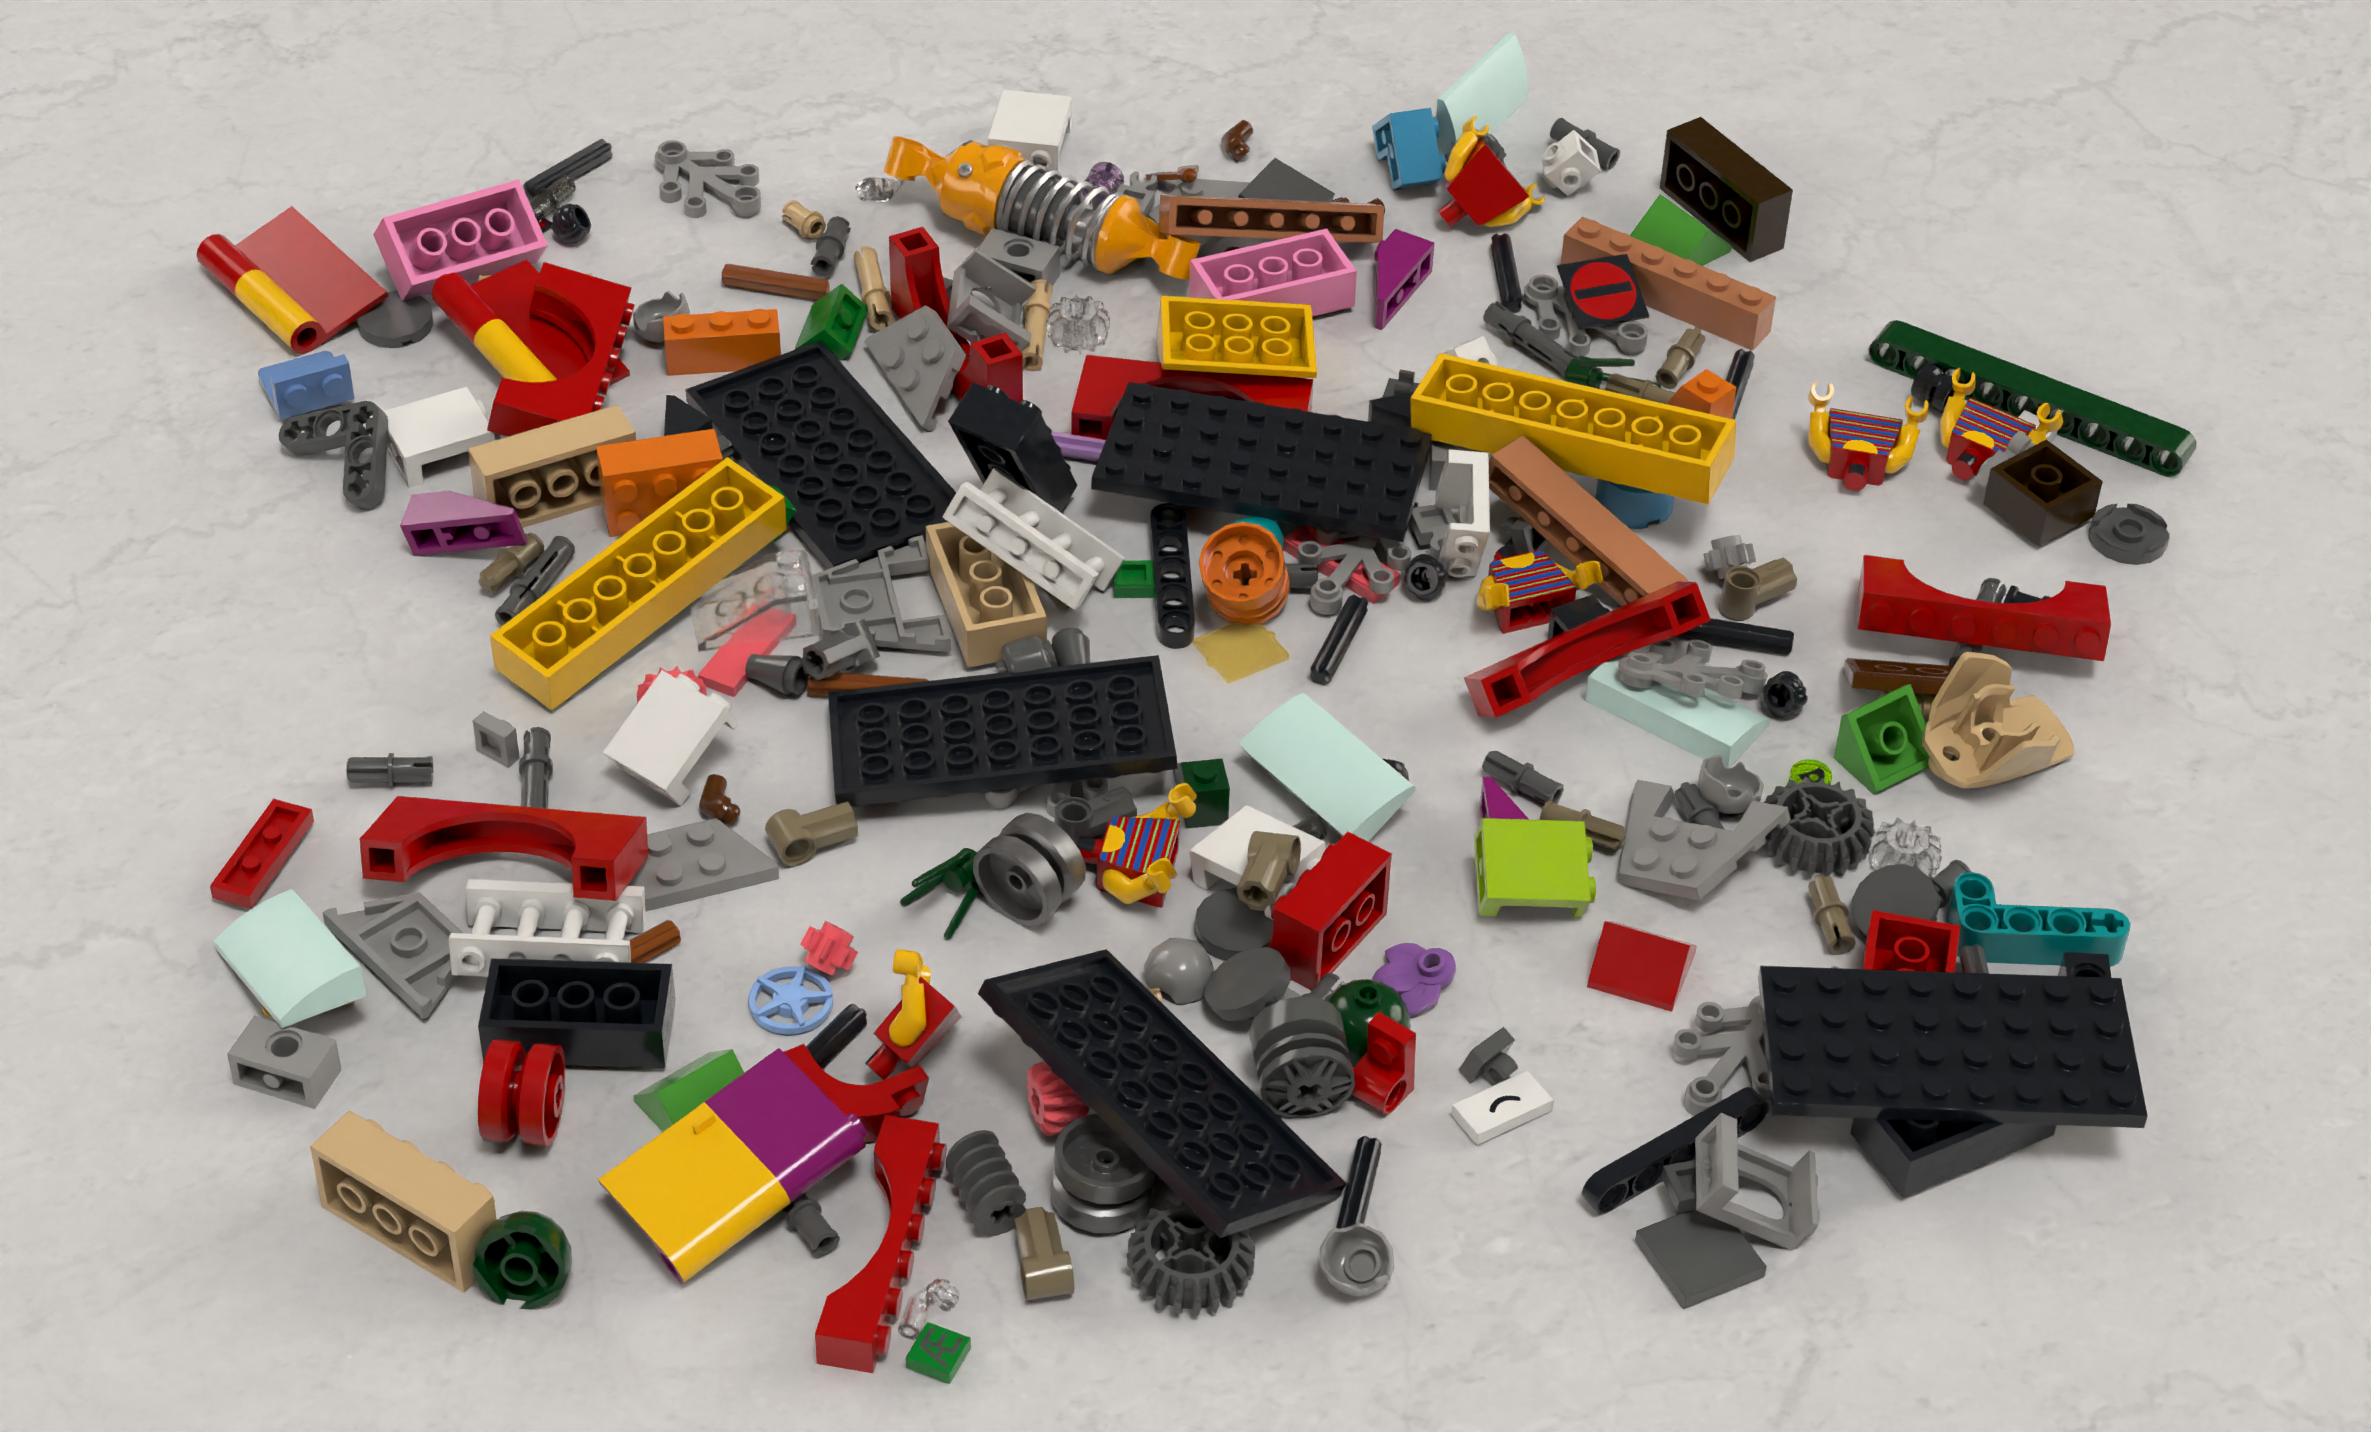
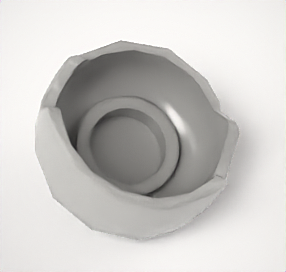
M666 291L661 299H651L640 304L633 313L634 326L637 333L648 341L665 343L663 316L690 315L684 293H680V298H677L670 291Z
M1714 755L1703 760L1698 780V788L1702 798L1709 805L1715 806L1718 812L1724 814L1745 813L1752 801L1760 802L1764 784L1759 776L1746 770L1742 762H1738L1733 767H1726L1723 765L1720 755Z
M1178 937L1169 938L1153 948L1144 964L1145 976L1151 988H1159L1160 991L1166 992L1176 1004H1186L1203 998L1205 985L1210 975L1214 972L1212 961L1202 944L1194 940Z
M1360 1222L1341 1229L1333 1228L1328 1232L1319 1248L1322 1271L1331 1286L1343 1294L1365 1296L1374 1293L1386 1285L1394 1271V1252L1391 1244L1382 1232L1365 1226Z

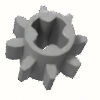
M1732 535L1712 540L1713 550L1703 554L1707 572H1718L1719 581L1725 579L1726 572L1730 568L1736 566L1747 567V565L1756 562L1753 544L1742 543L1741 535Z

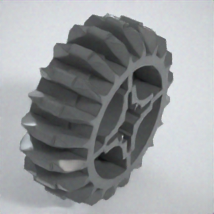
M1805 776L1802 783L1798 784L1789 779L1785 787L1776 786L1772 795H1767L1764 803L1788 807L1790 821L1784 828L1780 830L1775 827L1765 836L1766 855L1776 856L1778 866L1789 864L1792 873L1803 870L1808 873L1809 878L1814 873H1821L1824 877L1829 876L1832 871L1844 876L1848 868L1857 869L1861 860L1866 859L1875 834V829H1873V811L1867 809L1866 799L1856 798L1854 789L1844 791L1841 789L1840 781L1830 785L1824 782L1823 777L1819 782H1811Z
M1167 1200L1163 1207V1212L1150 1208L1147 1219H1138L1135 1232L1131 1233V1238L1128 1240L1127 1267L1131 1273L1134 1287L1141 1288L1144 1300L1156 1298L1155 1303L1159 1310L1171 1305L1177 1316L1183 1309H1192L1197 1318L1201 1308L1207 1307L1216 1314L1220 1307V1302L1232 1306L1234 1299H1236V1294H1244L1248 1286V1280H1251V1276L1254 1273L1255 1246L1253 1241L1250 1240L1251 1234L1249 1229L1220 1238L1215 1232L1205 1226L1203 1220L1184 1201L1180 1206H1175ZM1163 1249L1166 1252V1257L1159 1261L1155 1255ZM1223 1253L1227 1259L1220 1265L1216 1261V1256Z

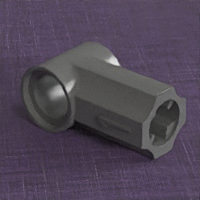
M862 619L830 633L831 636L804 647L803 658L800 662L806 674H810L816 680H820L840 672V670L846 669L848 671L880 657V654L865 619Z
M1123 786L1089 800L1079 797H1068L1060 800L1055 806L1054 823L1064 830L1077 846L1080 836L1093 838L1106 832L1109 819L1113 817L1137 816V808L1133 802L1132 794Z

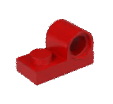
M1378 1012L1368 1022L1367 1053L1353 1069L1356 1084L1351 1095L1385 1115L1391 1114L1414 1090L1416 1033Z

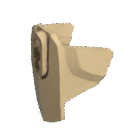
M1965 652L1959 657L1931 704L1929 720L1923 730L1921 747L1923 746L1930 756L1928 766L1936 776L1943 778L1944 781L1954 786L1965 789L2003 783L2058 764L2073 757L2074 745L2069 733L2058 717L2036 696L2031 695L2010 699L2015 687L2012 684L2010 685L2012 668L2008 662L1990 654Z

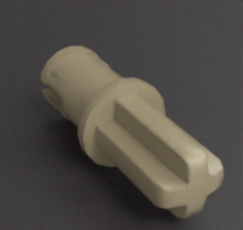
M1700 328L1686 329L1678 343L1668 349L1667 359L1655 375L1657 382L1661 386L1668 389L1675 388L1684 372L1693 367L1696 361L1695 356L1705 342V336L1701 334Z
M1617 373L1609 376L1605 388L1606 391L1667 404L1675 394V392L1652 385L1651 380L1647 379L1643 383Z
M526 533V545L511 546L510 548L500 550L497 554V559L480 572L479 585L485 587L488 592H495L512 577L517 578L521 576L525 571V566L544 552L542 540L534 533Z
M1548 800L1540 814L1539 820L1585 821L1586 837H1591L1593 843L1614 850L1621 846L1625 838L1624 826L1592 816L1590 810L1587 809L1579 812Z
M1821 874L1816 875L1814 880L1808 885L1816 909L1814 920L1822 927L1828 951L1834 955H1841L1843 952L1838 941L1839 939L1843 940L1847 952L1851 951L1856 945L1855 938L1847 921L1848 908L1840 901L1833 879L1830 876L1822 877Z

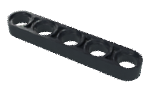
M1163 503L1155 506L1150 514L1158 639L1164 646L1180 649L1189 646L1193 642L1195 630L1186 513L1181 506L1173 503ZM1171 519L1177 521V523L1165 525L1159 523V521ZM1166 545L1177 546L1180 549L1176 551H1165L1162 550L1161 547ZM1166 572H1178L1181 574V576L1176 578H1169L1163 576L1162 574ZM1175 598L1182 600L1184 603L1170 605L1164 601ZM1170 626H1182L1186 630L1176 633L1168 631L1167 628Z
M1746 1087L1595 1172L1583 1186L1582 1197L1599 1214H1605L1663 1182V1166L1696 1160L1695 1138L1720 1113L1737 1119L1738 1139L1752 1131L1764 1120L1769 1111V1103L1752 1087Z

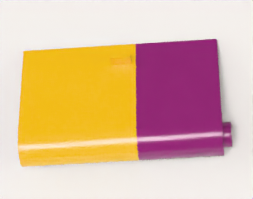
M778 1048L600 1177L598 1181L653 1242L665 1266L683 1284L865 1148L863 1138L867 1135L863 1124L853 1113L850 1112L848 1115H845Z

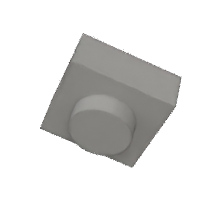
M485 711L473 720L476 750L507 768L520 759L516 728L509 722L500 720Z

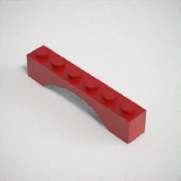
M1677 581L1464 677L1478 716L1497 718L1532 702L1549 689L1585 670L1641 647L1675 637L1711 619L1697 582Z
M891 1115L884 1116L874 1147L875 1180L885 1195L890 1210L888 1229L879 1249L867 1265L847 1284L827 1296L815 1332L817 1364L874 1373L879 1355H887L891 1341V1327L888 1326L890 1317L899 1316L902 1305L903 1289L899 1287L902 1279H910L914 1263V1252L911 1251L913 1242H921L924 1233L925 1215H922L924 1206L931 1207L933 1204L936 1190V1179H933L935 1170L942 1171L945 1164L947 1145L940 1143L939 1123Z

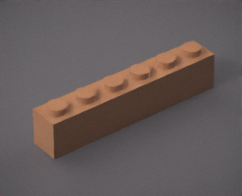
M1160 194L1158 231L1171 235L1283 239L1328 229L1335 241L1379 243L1383 239L1385 206L1370 203Z
M1583 216L1564 234L1560 265L1627 254L1645 305L1752 351L1771 332L1776 296L1761 291L1757 287L1744 284L1723 273L1715 272L1696 264L1692 260L1674 255L1660 247L1645 243L1626 233H1621Z
M1523 435L1491 456L1488 463L1489 489L1576 566L1588 561H1598L1603 582L1596 584L1621 606L1677 581L1690 582Z

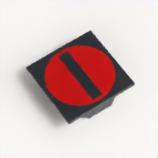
M1627 254L1557 265V270L1564 287L1565 303L1571 319L1575 318L1579 330L1649 318L1648 310Z

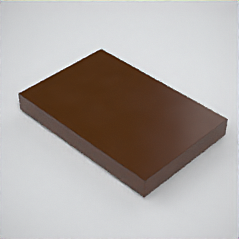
M1847 658L1844 662L1843 674L1851 688L1894 691L1904 685L1911 684L1914 693L1937 695L1954 666Z

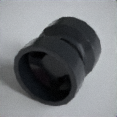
M1931 363L1925 365L1919 371L1911 387V395L1922 402H1925V400L1931 402L1933 408L1941 413L1944 412L1948 397H1953L1955 392L1952 387V375L1945 376L1941 368ZM1959 379L1958 383L1964 384V381Z

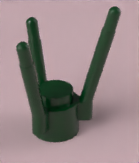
M1580 356L1579 359L1573 358L1570 361L1565 381L1599 389L1601 381L1607 382L1611 374L1603 373L1602 368L1597 367H1631L1635 365V361L1633 359ZM1631 378V379H1634V380H1637V381H1640V382H1643V383L1646 381V380ZM1652 382V385L1661 388V385L1659 383Z
M963 848L954 857L921 874L912 881V886L915 889L900 900V904L906 906L942 882L953 892L967 891L944 933V938L947 940L952 938L975 897L981 892L973 874V859L977 852L969 848Z

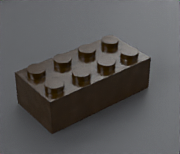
M1702 117L1668 129L1660 189L1713 233L1729 243L1735 251L1749 262L1784 249L1793 189Z

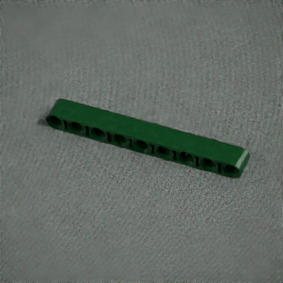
M1890 321L1869 346V355L1875 364L1913 380L1919 371L1929 363L1941 368L1943 374L1947 377L1952 375L1957 368H1960L1959 379L1964 381V384L1970 382L1971 375L1974 372L1976 380L1975 389L1971 394L1966 395L1964 399L1969 400L1973 398L2016 417H2019L2024 410L2037 415L2038 408L2044 403H2049L2050 413L2045 419H2052L2058 410L2061 411L2063 417V424L2057 431V435L2163 476L2171 477L2179 474L2196 449L2197 442L2190 431L1903 321Z

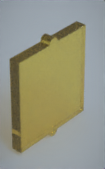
M1234 622L1193 639V645L1206 658L1207 666L1214 667L1228 684L1289 660V653L1275 639V633L1268 632L1260 622L1250 624Z

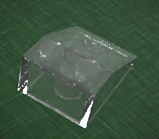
M784 550L779 553L765 555L722 579L690 604L698 652L720 649L721 646L771 640L775 642L821 635L818 598L807 550Z

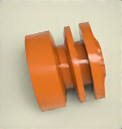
M1239 522L1225 525L1209 537L1202 547L1199 567L1209 603L1217 615L1231 624L1242 626L1262 624L1276 616L1287 602L1291 585L1282 547L1273 533L1258 524ZM1245 578H1251L1249 585L1243 586Z

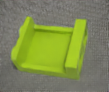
M1482 818L1474 834L1479 916H1496L1501 906L1571 907L1573 917L1583 916L1589 903H1594L1596 896V881L1594 877H1589L1588 863L1591 862L1593 855V843L1591 837H1586L1585 821Z

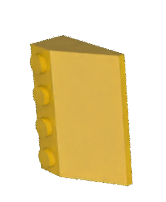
M1161 296L1157 327V350L1163 369L1302 378L1317 377L1311 305Z

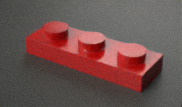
M273 798L211 883L212 898L252 909L314 822L312 809Z

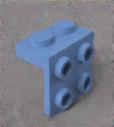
M322 351L263 367L258 371L259 381L280 420L328 406H336L355 399L350 365L345 354L334 357L331 352Z

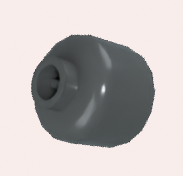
M1030 635L1004 644L1001 648L1002 660L995 662L998 673H1018L1058 666L1050 641L1043 642L1037 635Z

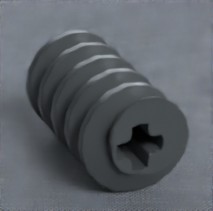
M981 1130L965 1135L952 1146L946 1157V1169L952 1176L953 1183L959 1190V1195L966 1204V1209L973 1218V1223L977 1230L987 1236L1000 1235L1014 1229L1015 1218L1020 1217L1026 1211L1023 1205L1026 1201V1193L1019 1186V1179L1012 1172L1010 1162L1005 1159V1152L998 1145L999 1140L997 1136L991 1131Z

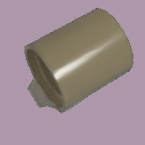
M1783 557L1753 569L1744 566L1730 568L1725 575L1719 610L1723 615L1734 620L1749 619L1753 616L1756 605L1795 589L1797 577L1794 574L1793 565Z
M844 802L804 815H800V813L793 809L781 810L769 818L765 831L781 861L787 866H799L809 861L816 853V849L857 837L858 825L849 802Z
M1254 831L1248 845V864L1237 886L1238 900L1246 903L1250 909L1265 911L1267 906L1275 904L1287 874L1294 875L1298 870L1301 858V841L1299 836Z
M1043 1207L1026 1209L1024 1214L1015 1218V1233L1021 1255V1280L1026 1301L1073 1294L1075 1287L1071 1258L1068 1251L1063 1252L1055 1214L1045 1211Z

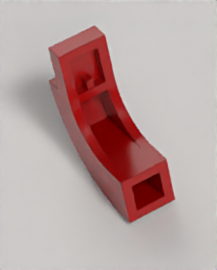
M804 1044L784 1051L845 1115L851 1112L860 1120L867 1132V1135L863 1138L864 1142L877 1140L885 1115L907 1116L923 1105L929 1077L920 1065L877 1083L854 1085L839 1081L827 1074L818 1065Z

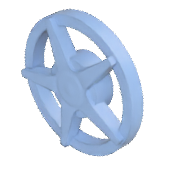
M804 965L801 967H782L769 971L761 977L759 976L749 993V1009L753 1019L764 1029L778 1034L794 1035L813 1030L828 1018L833 1007V992L829 982L821 974L806 968ZM794 977L791 983L781 985L773 982L782 978ZM804 979L814 982L823 991L807 990L802 985ZM765 989L773 995V1000L758 1009L756 1005L757 997L761 990ZM825 1002L818 1014L804 1021L803 1014L808 1010L809 1003ZM777 1013L785 1018H794L797 1023H779L768 1019L767 1016Z

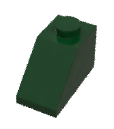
M1223 758L1177 763L1178 769L1173 770L1176 785L1187 783L1197 795L1193 801L1196 805L1194 815L1184 818L1186 829L1222 825L1229 819L1230 787Z

